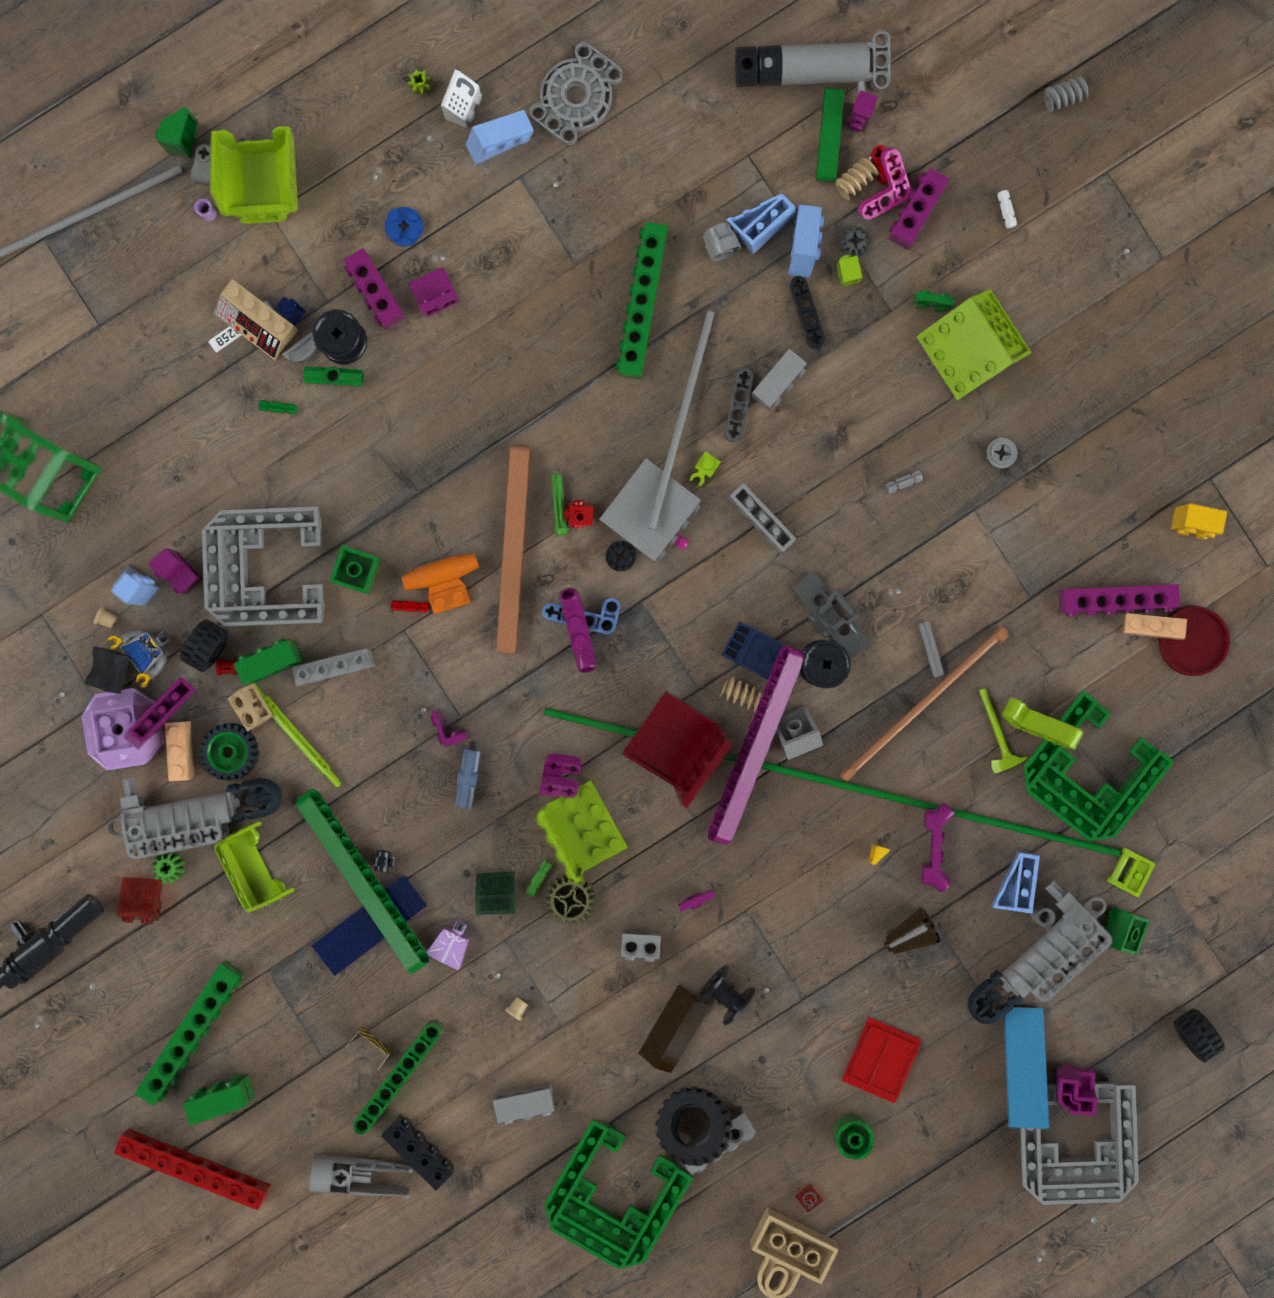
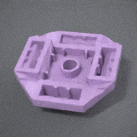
M136 688L121 690V694L109 692L95 694L81 716L88 755L107 771L148 764L159 748L166 742L164 726L139 750L124 738V735L156 701ZM119 724L123 727L122 734H119L117 732V726Z

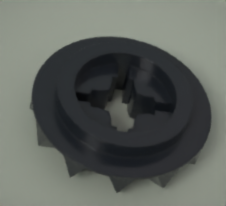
M624 541L614 542L606 551V562L615 571H626L635 563V549L630 543ZM626 549L624 556L628 561L621 559L615 563L617 555H615L614 551L621 553Z

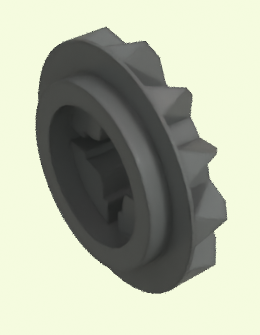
M852 226L846 228L841 234L839 244L841 250L846 255L859 257L868 250L870 239L868 232L863 230L862 227ZM854 234L856 239L861 241L858 242L856 249L854 243L849 242L853 239Z

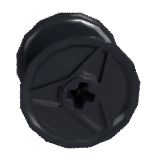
M339 309L326 311L318 317L313 326L315 345L330 361L336 364L347 365L356 362L363 356L367 348L366 332L351 313Z
M816 640L802 650L804 652V659L800 673L809 684L823 689L834 688L842 684L848 677L851 669V659L847 650L839 643L831 640ZM823 660H824V661H827V662L825 663L826 668H823V667H822V666H823V662H822Z
M728 964L723 965L714 973L701 989L696 999L697 1002H703L712 995L717 999L718 1004L724 1005L728 1009L723 1017V1025L725 1026L741 1014L751 1001L756 990L754 987H750L739 994L735 990L734 985H729L724 981L729 971Z

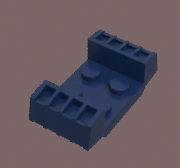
M739 621L722 656L768 680L778 653L785 645Z

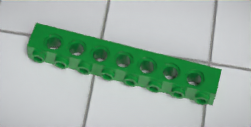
M645 221L644 228H640L639 239H642L641 246H637L635 257L639 258L638 265L633 267L632 276L635 277V282L630 284L629 295L632 296L631 303L627 302L625 312L629 316L628 321L623 323L622 333H625V338L620 340L619 351L622 352L621 359H617L615 370L619 371L618 376L637 380H641L668 225ZM649 241H653L656 243V247L649 248L646 244ZM645 260H651L653 262V265L651 267H645L643 265V262ZM645 278L650 283L647 286H642L639 281ZM639 297H643L647 302L639 305L636 300ZM635 316H641L643 322L636 324L632 319ZM631 335H638L640 340L636 343L629 340ZM627 354H635L636 360L628 361L626 359Z
M226 960L218 966L135 1091V1095L152 1106L164 1101L168 1095L166 1090L169 1086H173L179 1078L178 1072L180 1069L184 1070L190 1062L187 1058L191 1053L194 1054L201 1045L198 1043L201 1037L205 1038L211 1030L209 1025L212 1021H217L222 1013L220 1011L221 1007L229 1003L233 997L230 995L233 989L237 990L243 982V979H241L244 974L243 971ZM220 981L226 983V990L220 987ZM210 997L216 1000V1006L209 1003ZM198 1014L205 1016V1022L199 1020ZM188 1030H192L194 1032V1038L188 1035ZM177 1046L183 1048L184 1054L177 1051ZM166 1062L173 1065V1070L167 1068ZM156 1079H160L162 1081V1086H159L156 1083Z

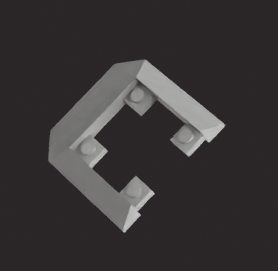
M318 507L220 510L202 530L204 608L224 626L322 623L325 610L322 584L302 585L303 604L266 605V587H248L247 549H264V530L300 529L301 547H322L321 528L323 527Z
M1110 1079L1109 1082H1095L1094 1091L1098 1098L1097 1103H1110L1111 1139L1094 1140L1095 1156L1059 1158L1058 1143L1056 1141H1041V1132L1038 1128H1020L1022 1185L1040 1203L1052 1205L1121 1202L1138 1184L1135 1084ZM1049 1083L1047 1084L1048 1105H1057L1056 1085Z

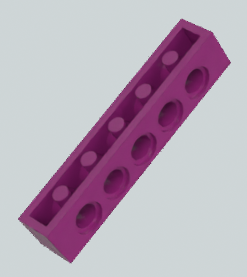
M1179 584L1059 590L1060 613H1066V617L1078 616V612H1085V616L1097 615V611H1104V615H1113L1119 610H1123V614H1133L1135 610L1141 609L1142 613H1154V609H1161V612H1173V608L1180 607ZM1156 594L1160 597L1158 604L1154 600ZM1137 595L1141 597V603L1139 605L1135 602V597ZM1117 596L1122 598L1120 606L1116 603ZM1080 597L1084 600V606L1082 608L1078 605V599ZM1098 597L1103 599L1101 607L1097 604Z

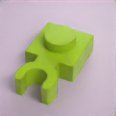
M705 451L694 467L698 472L691 475L690 481L692 482L695 477H698L700 479L698 487L700 488L704 484V477L711 478L721 461Z

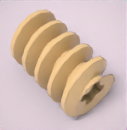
M861 158L859 163H855L853 168H849L847 173H843L841 178L836 180V187L841 196L849 201L850 197L848 194L856 196L854 189L861 191L860 184L867 186L866 179L872 182L873 176L871 174L878 177L879 172L869 160Z
M734 677L727 680L719 697L726 694L727 701L733 697V704L740 700V707L747 704V710L749 711L754 707L755 713L763 691L759 690L755 693L756 687L748 690L749 684L747 683L741 687L742 681L738 680L734 683Z

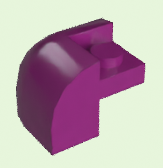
M1065 1064L1057 1069L1056 1097L1060 1105L1070 1114L1096 1116L1098 1098L1094 1091L1096 1074L1094 1069L1074 1068L1073 1064Z

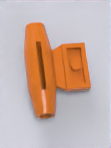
M475 553L451 556L422 565L402 575L401 579L406 591L429 588L428 598L433 613L437 614L471 603L466 586L459 578L478 569L479 564Z

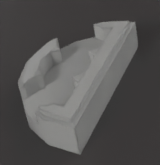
M313 331L283 352L282 355L295 363L309 360L317 349L313 339Z

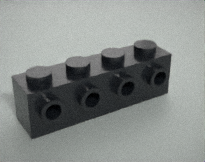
M400 1114L384 1130L381 1137L436 1191L453 1174V1163L450 1159L444 1158L440 1154V1150L436 1145L430 1144L426 1140L423 1132L417 1131L412 1126L413 1124L409 1118L403 1117Z

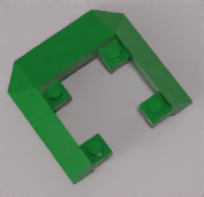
M1082 690L1059 721L1079 728L1086 719L1097 729H1100L1111 713L1098 704V701L1087 692ZM1139 737L1128 753L1137 759L1140 764L1117 792L1104 782L1094 796H1091L1065 775L1076 759L1066 752L1062 746L1044 739L1023 766L1026 792L1087 841L1116 838L1174 761L1162 751L1154 748L1142 737Z
M592 1119L544 1202L550 1229L552 1232L618 1270L645 1263L693 1180V1176L677 1161L673 1162L659 1153L650 1169V1173L664 1182L647 1212L630 1204L623 1218L617 1216L590 1200L597 1188V1184L585 1178L583 1174L600 1145L617 1153L626 1138V1134L611 1126L610 1122Z

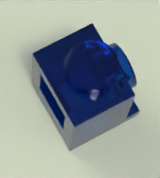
M285 296L274 307L292 325H295L306 312L294 299L288 300Z

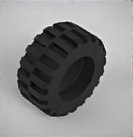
M698 1087L682 1088L680 1092L675 1091L672 1093L670 1099L664 1100L663 1108H659L657 1113L659 1114V1120H656L655 1126H658L656 1135L661 1141L659 1144L662 1149H665L666 1154L675 1159V1161L690 1166L710 1164L714 1159L720 1158L723 1150H727L729 1146L727 1143L732 1138L731 1128H733V1123L730 1121L731 1114L725 1107V1103L715 1094ZM689 1108H700L711 1119L709 1137L704 1143L697 1146L687 1145L678 1135L677 1126L679 1118Z

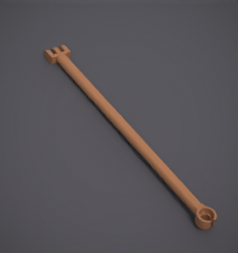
M1003 626L998 628L979 648L852 765L842 771L840 777L846 781L852 778L856 771L998 641L1000 643L1004 642L1009 637L1008 631Z

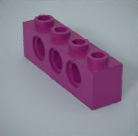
M932 168L928 170L927 174L923 172L918 180L920 186L917 190L913 188L908 197L911 201L908 206L903 205L898 214L901 218L898 223L894 221L889 229L891 235L888 239L909 250L950 179ZM923 189H929L931 195L924 194ZM913 205L920 206L922 211H915ZM903 222H910L912 228L905 227Z
M364 248L343 259L346 263L344 269L349 277L354 276L357 281L354 285L359 293L363 292L366 299H364V302L369 310L374 309L376 313L374 318L379 326L383 325L387 330L406 318ZM367 270L368 273L365 277H359L360 271ZM372 286H377V291L374 294H370L369 289ZM381 303H388L385 310H379Z
M180 677L127 730L124 738L139 750L192 696L196 689Z

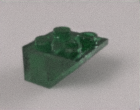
M515 871L476 873V915L510 914L516 912Z

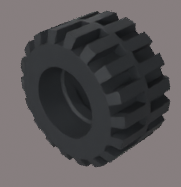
M208 619L201 621L187 637L181 650L180 660L200 672L208 670L222 653L227 643L228 631Z
M1192 1008L1173 1021L1179 1037L1188 1049L1202 1062L1206 1063L1225 1050L1224 1042L1217 1030L1197 1009Z

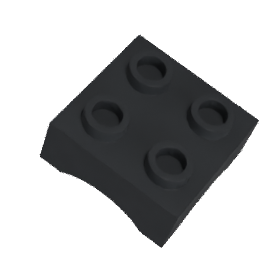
M93 647V665L89 675L86 677L85 684L102 689L105 692L121 694L130 656L106 648Z

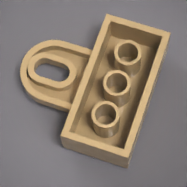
M769 1207L766 1208L750 1240L752 1250L765 1256L757 1272V1281L762 1293L769 1298H785L790 1295L801 1275L822 1285L839 1250L835 1240ZM782 1271L784 1275L779 1285L775 1288L770 1287L769 1282L774 1272Z

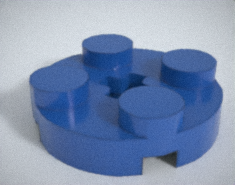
M398 207L389 211L385 220V231L390 240L396 245L408 247L414 245L422 237L424 224L416 210L409 207ZM403 222L409 225L406 231H402V228H399Z

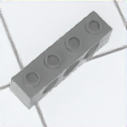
M744 483L729 496L728 499L780 554L796 540L790 531Z
M366 648L292 667L296 686H302L374 668L375 663L371 649Z
M740 1108L730 1116V1121L733 1123L731 1130L738 1129L739 1133L732 1135V1138L727 1143L729 1146L727 1150H723L722 1155L727 1151H734L738 1144L751 1140L756 1133L755 1126L743 1108ZM711 1128L687 1143V1145L697 1146L704 1143L710 1135ZM722 1156L718 1159H714L713 1163L719 1161L722 1158ZM685 1164L691 1175L702 1172L706 1165H708L690 1166Z

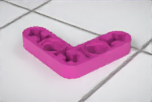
M892 147L885 148L880 156L889 187L860 203L858 213L865 219H873L906 201L911 194L910 184L899 151ZM890 153L893 154L891 157L892 162L887 160L890 157ZM898 169L900 175L897 179L893 180L892 173ZM900 187L904 189L902 195H899L901 192ZM884 196H888V203L882 206L881 199ZM869 206L871 208L869 209V213L867 214L865 211H867V207Z

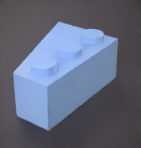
M522 110L473 126L466 142V147L475 165L512 147L527 143L534 130L525 111Z
M780 194L760 203L759 206L751 210L743 211L742 214L736 217L726 219V222L729 223L731 230L735 232L738 240L754 254L795 217V206L783 194Z
M799 204L795 219L788 275L811 277L815 260H819L821 248H817V246L821 244L822 232H819V228L823 227L824 216L821 215L822 207Z
M128 565L115 582L111 592L127 604L146 606L159 587L155 585L156 581L148 575L144 576L131 565Z
M1017 851L991 904L993 908L1033 913L1040 858L1037 853Z

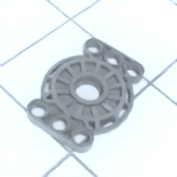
M586 42L576 45V59L561 61L547 72L540 89L541 103L533 104L529 111L530 118L534 123L566 146H572L576 143L577 132L592 129L606 117L612 103L611 85H618L623 78L622 69ZM581 48H586L589 51L586 57H581L578 54ZM600 59L604 62V66L596 68L593 65L594 61ZM617 71L620 76L618 79L613 80L609 77V73ZM547 86V95L543 97L544 87ZM571 88H582L586 94L584 101L578 104L571 103L567 98V93ZM607 93H609V101H608V104L605 103V100H606V95H605V94H607ZM541 109L544 112L543 116L540 118L534 117V110ZM602 109H605L603 115L598 119L597 116L601 113ZM556 120L559 126L556 129H551L548 127V123ZM592 120L594 121L590 125L583 126V124L589 123ZM568 131L574 134V138L570 141L565 140L563 137L564 133Z

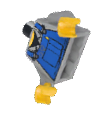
M137 630L121 634L118 638L111 636L106 642L114 641L116 645L110 647L111 650L116 649L121 644V650L125 655L130 656L129 660L140 673L136 678V682L140 679L145 680L141 685L142 688H145L148 685V680L154 679L163 672L167 661L166 656L168 655V651L163 645L169 642L171 638L165 631L156 636L153 632Z

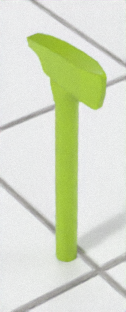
M983 688L979 690L1002 753L1001 759L991 761L993 773L996 774L1022 763L1028 757H1017L1008 749L987 689Z

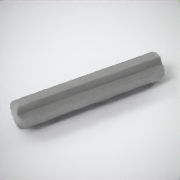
M928 621L919 624L933 676H942L944 671L930 623Z

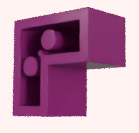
M165 548L148 563L152 567L151 572L157 578L167 579L171 583V589L177 594H187L202 580V577L176 550Z

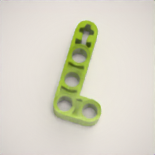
M1015 698L1009 699L1001 714L1011 726L1069 750H1075L1083 735L1080 729L1028 709L1023 702Z

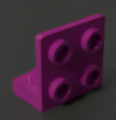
M443 267L409 282L425 318L459 303Z
M440 709L431 711L430 719L433 726L438 728L437 738L440 745L443 744L444 747H448L471 738L469 732H463L462 729L448 733Z

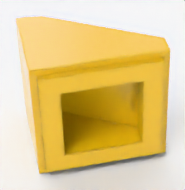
M872 844L868 862L876 865L890 849Z

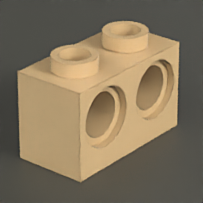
M254 683L238 690L228 698L247 732L273 717Z

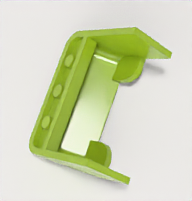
M260 821L214 844L215 853L243 909L248 913L267 906L295 891L293 887L285 890V885L281 880L271 878L255 846L259 843L260 835L254 828L262 825Z

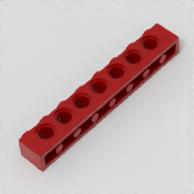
M129 1128L120 1136L113 1153L255 1210L260 1209L271 1184Z

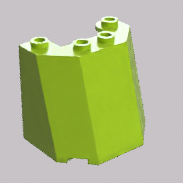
M289 126L274 128L272 130L274 140L264 139L236 142L233 134L227 130L211 131L210 193L221 215L235 216L239 218V222L244 224L283 222L287 219V215L290 212L298 210L294 138Z

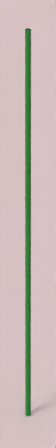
M545 708L544 711L546 716L631 737L638 731ZM726 753L723 759L735 762L738 755ZM764 761L761 769L922 809H936L939 806L938 804ZM951 808L955 813V817L1117 857L1120 855V849Z

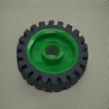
M234 723L221 724L212 728L202 738V744L199 746V749H201L199 752L200 762L204 765L205 771H208L209 775L216 777V779L225 781L236 780L244 777L254 769L255 764L258 762L259 744L256 742L257 739L252 735V732H247L244 726ZM227 747H231L233 750L231 757L226 755Z

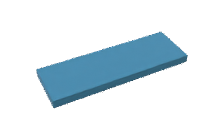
M1014 1007L1004 1017L1008 1128L1049 1129L1043 1008Z

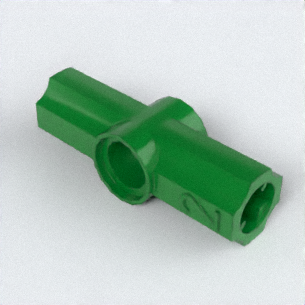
M305 366L303 378L305 384L331 385L333 387H363L364 371L359 369H342L333 366L328 368ZM332 373H338V378L335 381H330Z

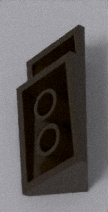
M679 985L638 1052L655 1069L672 1073L711 1006L705 1001L697 1002V996Z

